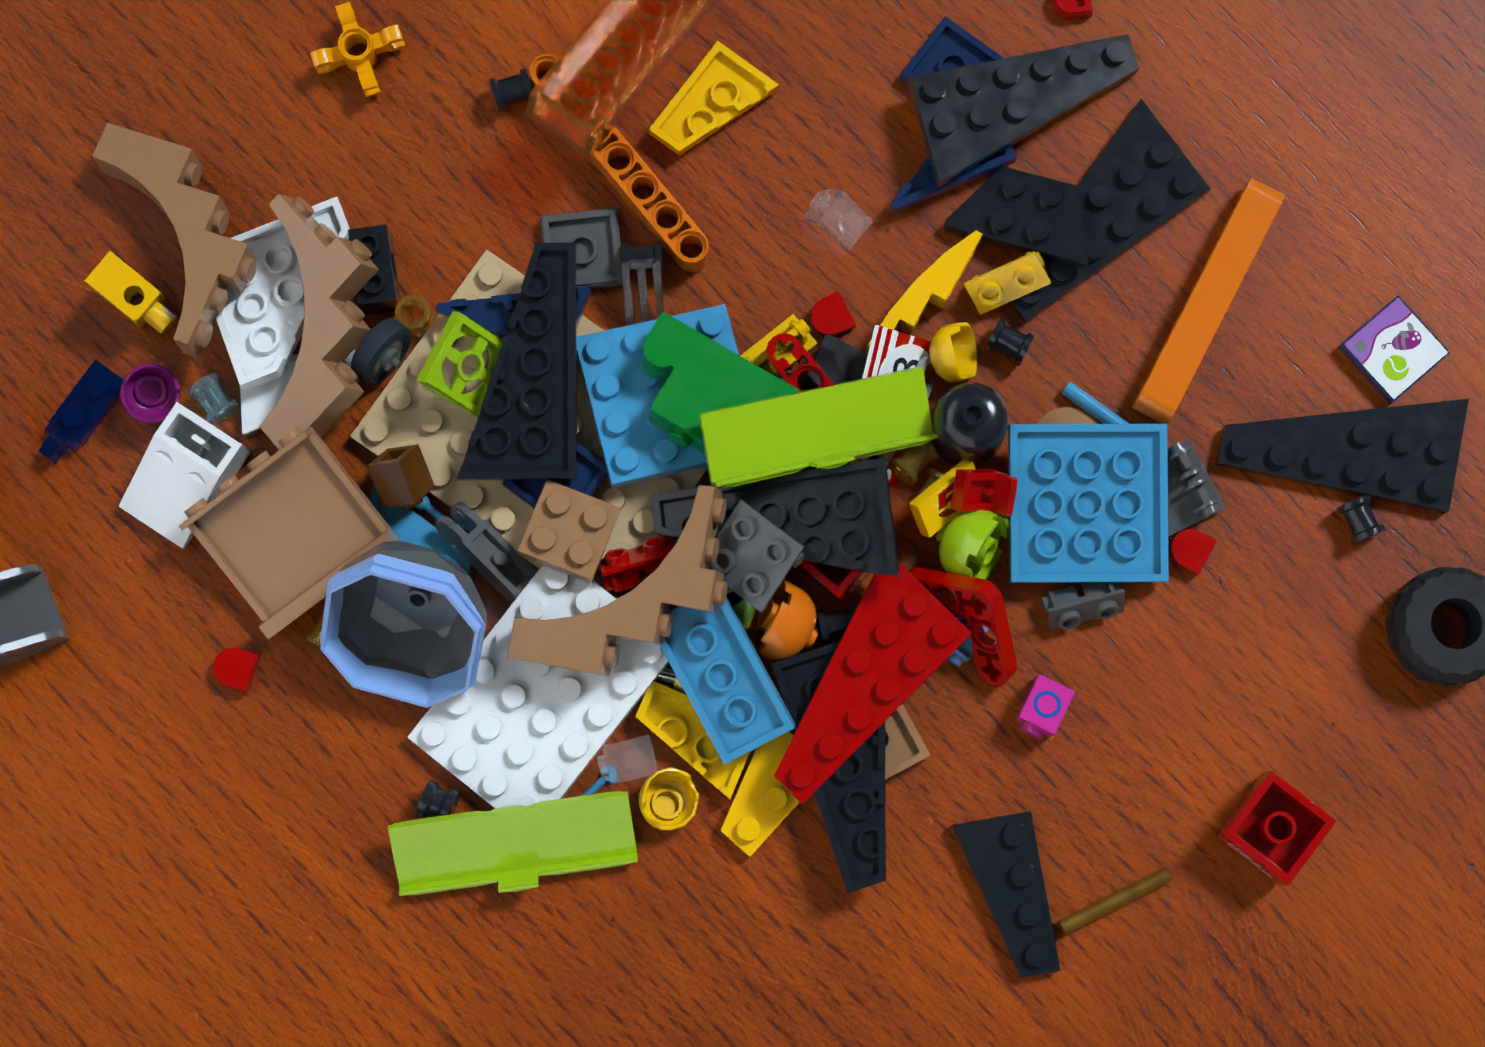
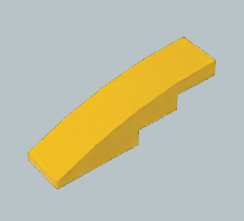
M974 231L937 259L912 283L888 312L880 326L895 331L899 328L911 335L929 302L943 309L977 249L983 234ZM869 342L868 345H867V349H866V352H867V353H868V351H869L870 342Z

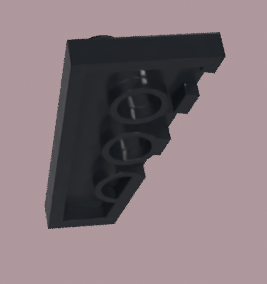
M1031 811L951 825L983 893L985 902L997 924L998 931L1019 977L1061 971Z

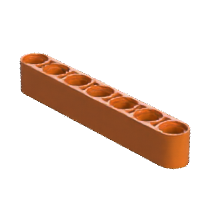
M542 54L536 57L530 66V77L536 94L657 241H661L662 247L676 264L687 272H697L703 269L709 259V244L705 234L563 62L551 54ZM545 71H554L558 74L557 78L552 82L545 83L539 80V76ZM570 99L579 100L582 103L581 107L576 111L569 112L562 108L563 104ZM593 128H600L606 132L602 139L596 141L589 140L586 137V133ZM616 157H625L630 161L629 165L622 170L613 169L609 164ZM644 185L654 190L653 194L647 199H639L633 194L637 187ZM670 214L677 218L678 222L672 228H662L657 223L658 219L663 215ZM687 244H697L701 247L702 252L695 258H688L682 254L681 250Z
M1253 178L1248 180L1131 409L1161 424H1169L1285 198V194Z

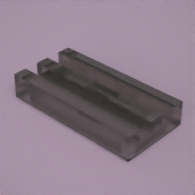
M660 258L621 261L626 326L634 324L630 269H637L641 321H649L645 268H653L657 319L664 312Z

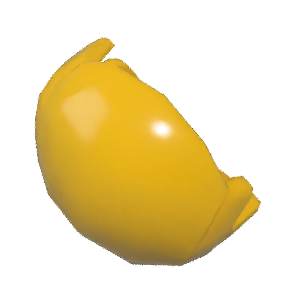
M967 322L942 326L934 334L929 347L931 364L936 374L947 382H962L976 375L977 347L974 333Z
M669 767L655 771L643 782L639 791L638 803L641 813L652 827L658 830L672 831L685 827L695 816L699 793L691 780L690 774Z

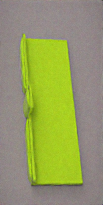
M923 367L905 369L699 414L710 483L712 486L723 488L796 473L809 466L822 469L836 468L857 458L914 447L938 438L932 429Z
M612 791L542 801L528 806H506L486 812L472 811L408 820L388 825L387 828L399 882V896L421 895L484 886L498 882L499 893L518 892L539 887V876L561 875L638 862L628 791Z

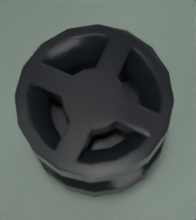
M430 780L422 793L415 816L422 819L454 814L459 801L460 791L455 789L444 790L440 788L439 783Z

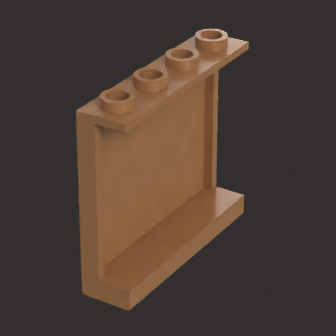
M312 426L302 433L298 427L294 428L278 441L282 446L279 451L270 457L265 450L247 464L251 472L240 480L233 474L215 488L220 494L209 503L204 498H201L184 511L188 519L179 525L182 531L187 527L191 530L263 621L259 629L267 639H270L325 598L329 579L345 564L383 542L399 540Z

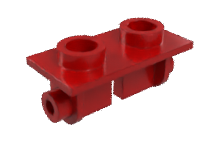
M656 536L645 540L642 546L629 550L619 548L606 553L598 566L603 576L602 580L605 590L607 592L614 590L615 593L638 586L641 583L638 571L645 569L647 577L653 573L675 546L673 539Z

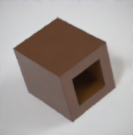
M419 444L388 448L367 466L384 508L400 506L403 510L414 508L423 502V497L435 487Z

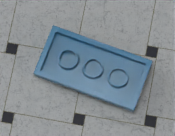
M727 596L724 604L718 605L717 614L677 607L669 611V613L673 614V627L670 636L664 638V643L660 647L724 765L796 727Z

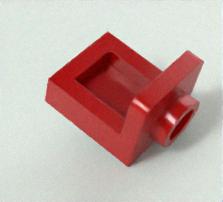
M956 469L951 508L960 512L986 510L1002 516H1011L1013 514L1018 480L1016 477L993 469Z

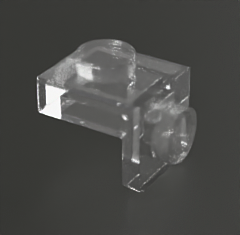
M831 188L817 193L810 201V209L804 215L809 222L818 224L835 242L846 250H850L873 222L843 190Z
M650 735L614 744L602 745L604 754L597 756L602 779L610 777L613 786L649 777L655 771H658Z

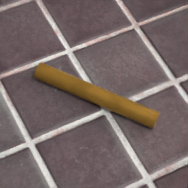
M1163 867L1058 920L1064 934L1067 935L1171 882V876L1167 869Z

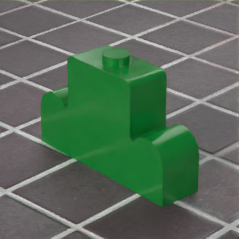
M665 312L661 313L643 345L641 366L644 372L657 380L668 378L651 405L650 423L669 433V439L683 448L691 446L705 454L699 414L800 392L797 388Z

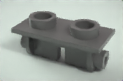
M1119 582L1081 583L1084 593L1082 597H1078L1074 585L1048 591L1047 596L1041 597L1042 608L1045 613L1048 612V630L1051 631L1058 628L1067 630L1078 626L1081 622L1096 618L1105 620L1114 617L1119 612L1124 611L1125 590L1120 588Z

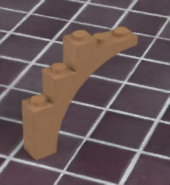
M107 123L92 157L103 173L129 183L152 199L173 224L183 253L186 281L183 309L173 340L183 354L198 358L202 347H206L212 338V324L217 313L222 312L226 306L228 299L227 290L243 292L246 283L251 282L256 274L257 258L247 243L219 235L223 234L227 229L229 211L219 195L193 188L200 181L202 165L191 148Z
M278 194L270 202L269 206L285 227L297 255L304 285L305 318L301 347L292 376L278 403L259 426L278 450L282 448L278 441L296 427L302 433L312 426L321 438L364 393L355 381L357 379L356 373L343 361L371 330L362 320L365 317L364 313L351 302V299L379 270L369 259L372 256L371 251L357 239L349 241L337 237L329 227L322 223L319 224L312 216L314 209L299 196H296L294 199L282 194Z
M699 485L691 515L677 543L658 568L632 591L604 607L577 616L548 620L514 618L507 658L610 676L611 668L615 669L619 660L620 647L616 645L617 637L663 645L664 638L670 636L673 627V614L669 613L670 605L717 614L718 605H723L726 600L728 585L726 581H723V573L710 570L709 567L710 562L715 563L719 552V539H716L715 535L718 522L722 523L726 514L727 502L726 499L722 498L723 492L715 487Z

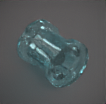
M211 373L202 377L187 392L191 398L198 400L207 413V422L212 425L225 420L239 407L236 400H230L220 386V377L217 373Z

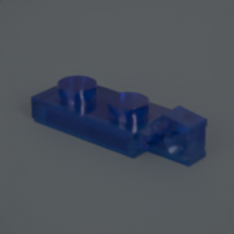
M95 359L49 420V424L44 430L49 435L38 452L57 464L68 448L74 452L80 445L84 447L119 400L120 388L124 379Z

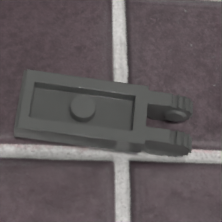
M456 503L450 510L454 520L448 516L439 518L435 524L437 532L443 536V539L448 544L455 545V548L511 604L537 571L522 556L517 555V551L486 519L482 520L466 503Z

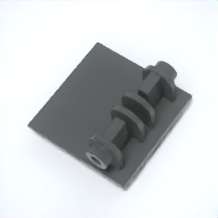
M1190 440L1178 442L1167 450L1168 537L1226 508Z
M740 500L716 539H719V552L715 563L710 562L709 569L723 573V581L727 582L731 590L757 610L763 612L791 567L796 568L803 561L805 555L801 552L804 546L746 502Z

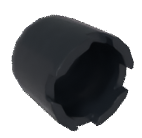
M962 383L950 388L939 399L931 414L933 433L938 436V438L931 441L934 451L945 462L957 465L962 460L972 461L974 466L988 462L1000 450L1009 426L1008 410L1002 397L991 387L980 383Z

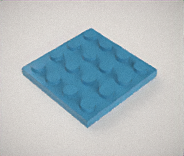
M725 304L672 316L739 355ZM658 319L577 337V358L611 488L707 467L705 454L691 446L683 448L669 439V433L651 424L649 421L651 405L668 379H654L647 375L641 366V355L645 339Z
M1010 424L1008 426V475L1016 477L1018 480L1013 514L1009 516V582H1169L1167 424Z

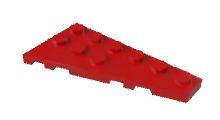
M900 562V578L879 574L873 575L774 774V777L802 805L972 634Z

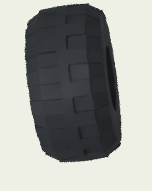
M1440 567L1417 575L1400 588L1401 590L1393 598L1389 606V614L1386 619L1388 643L1391 651L1398 659V663L1405 670L1413 674L1415 678L1423 682L1437 684V686L1464 685L1485 676V576L1463 567ZM1439 604L1454 608L1464 619L1466 636L1458 649L1446 647L1433 634L1431 617L1436 606Z

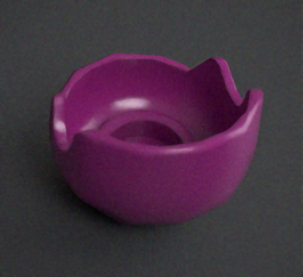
M156 363L138 365L125 375L120 388L121 403L131 418L145 424L162 422L176 402L179 403V381L170 369Z

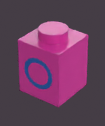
M1039 674L1034 678L1015 720L1023 724L1021 727L1023 732L1042 740L1044 735L1052 737L1056 734L1075 691Z

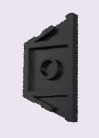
M1002 166L953 212L944 223L946 232L967 237L974 231H978L983 234L980 240L983 242L1024 253L1039 252L1042 258L1086 270L1089 265L1076 185Z

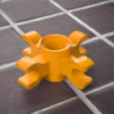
M350 2L337 5L335 8L343 28V32L338 40V46L322 48L311 52L310 55L314 67L317 69L318 75L329 73L337 67L347 65L349 69L357 72L366 98L380 94L373 67L377 62L378 54L406 47L399 26L392 25L370 35L369 32L358 26ZM357 44L367 46L366 51L361 55L353 56L349 54L350 49Z

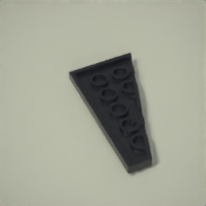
M1129 35L1115 36L911 76L908 86L937 188L948 183L951 178L961 172H967L976 167L980 161L994 153L1002 152L1049 125L1050 121L1065 113L1066 115L1077 109L1081 103L1095 95L1099 96L1134 76L1139 67Z
M1142 99L1076 188L1089 265L1087 270L1043 258L1045 264L1043 268L1051 284L1008 302L1024 324L1210 191L1211 188Z
M576 242L535 244L514 313L512 312L505 340L500 348L481 404L482 408L474 431H472L463 464L456 478L458 481L577 480Z
M1469 399L1225 425L1222 429L1216 465L1359 496L1369 494L1371 498L1447 513L1450 510Z
M884 458L848 463L831 469L816 468L734 487H715L723 492L722 498L726 499L727 502L725 518L722 523L718 522L716 531L718 532L721 531L739 501L743 500L803 545L804 549L801 553L805 555L803 559L805 562L900 578L887 466ZM698 487L651 495L654 529L658 536L679 539L691 515Z
M840 641L771 664L783 702L796 724V727L793 729L794 734ZM884 722L814 793L847 894L886 881Z

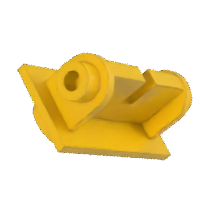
M1034 251L1027 252L1025 256L985 274L976 275L973 279L964 282V286L981 315L1051 284V281L1043 268L1045 264L1041 254Z
M792 314L740 356L775 376L777 371L771 365L766 350L768 342L772 337L781 333L791 334L800 341L807 351L811 350L818 343L809 333L811 329L803 319L798 320ZM779 343L776 346L778 354L774 358L777 360L785 358L792 365L796 361L791 353L795 346L792 344L784 346L782 343Z

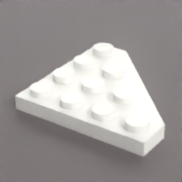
M338 197L311 206L314 209L312 216L319 224L322 223L329 227L337 237L349 240L348 229L350 227ZM279 219L231 238L247 243L257 258V270L253 280L246 283L242 293L228 289L226 306L215 317L243 391L281 377L303 334L305 318L303 280L296 252L285 227Z

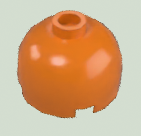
M785 579L763 612L755 610L750 627L755 629L753 639H749L757 654L773 660H784L793 657L804 647L809 649L814 644L819 632V628L815 626L817 614L814 602L808 593Z

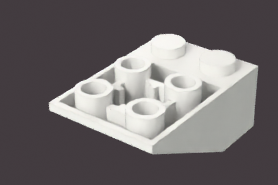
M176 402L154 434L119 507L182 549H185L194 534L188 527L183 531L179 528V525L188 519L184 511L201 498H204L209 503L220 494L215 488L233 474L236 475L251 452L241 443Z

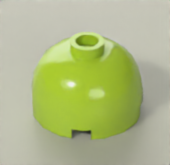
M986 510L958 513L938 531L936 540L940 542L938 553L940 563L946 572L986 580L994 570L1003 552L1002 549L997 547L1000 536L1008 539L1010 523L1008 518Z

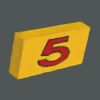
M960 461L909 503L921 535L930 538L960 513V511L951 508L956 469H975L972 461Z

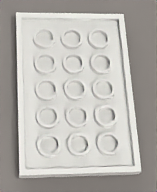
M542 565L483 640L475 685L463 693L432 705L409 734L408 738L495 809L515 805L528 806L542 801L562 799L669 662L659 644L621 637L616 639V645L620 647L619 660L616 668H611L610 676L507 658L514 618L548 620L572 617L604 607L617 599L594 580L592 583Z

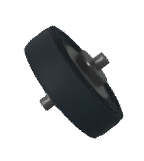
M393 318L385 319L372 328L357 347L351 361V369L356 373L357 378L365 384L372 386L382 382L396 368H399L411 343L412 334L410 330Z

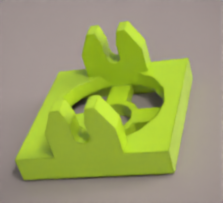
M452 311L416 381L423 384V390L435 394L434 397L455 405L478 418L486 389L504 341L462 313ZM462 336H466L474 341L470 349L463 350L462 352L452 347L453 342ZM485 348L489 354L488 370L484 368V359L482 357ZM468 355H473L477 361L476 370L472 375L465 376L461 370L462 362ZM445 358L454 363L456 374L449 388L442 375V363ZM477 379L482 381L478 388L469 393L461 394L467 382Z

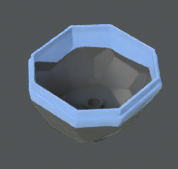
M402 541L383 542L345 564L329 579L320 637V650L353 688L428 708L463 693L475 685L487 623V612L471 577L462 567L428 547Z

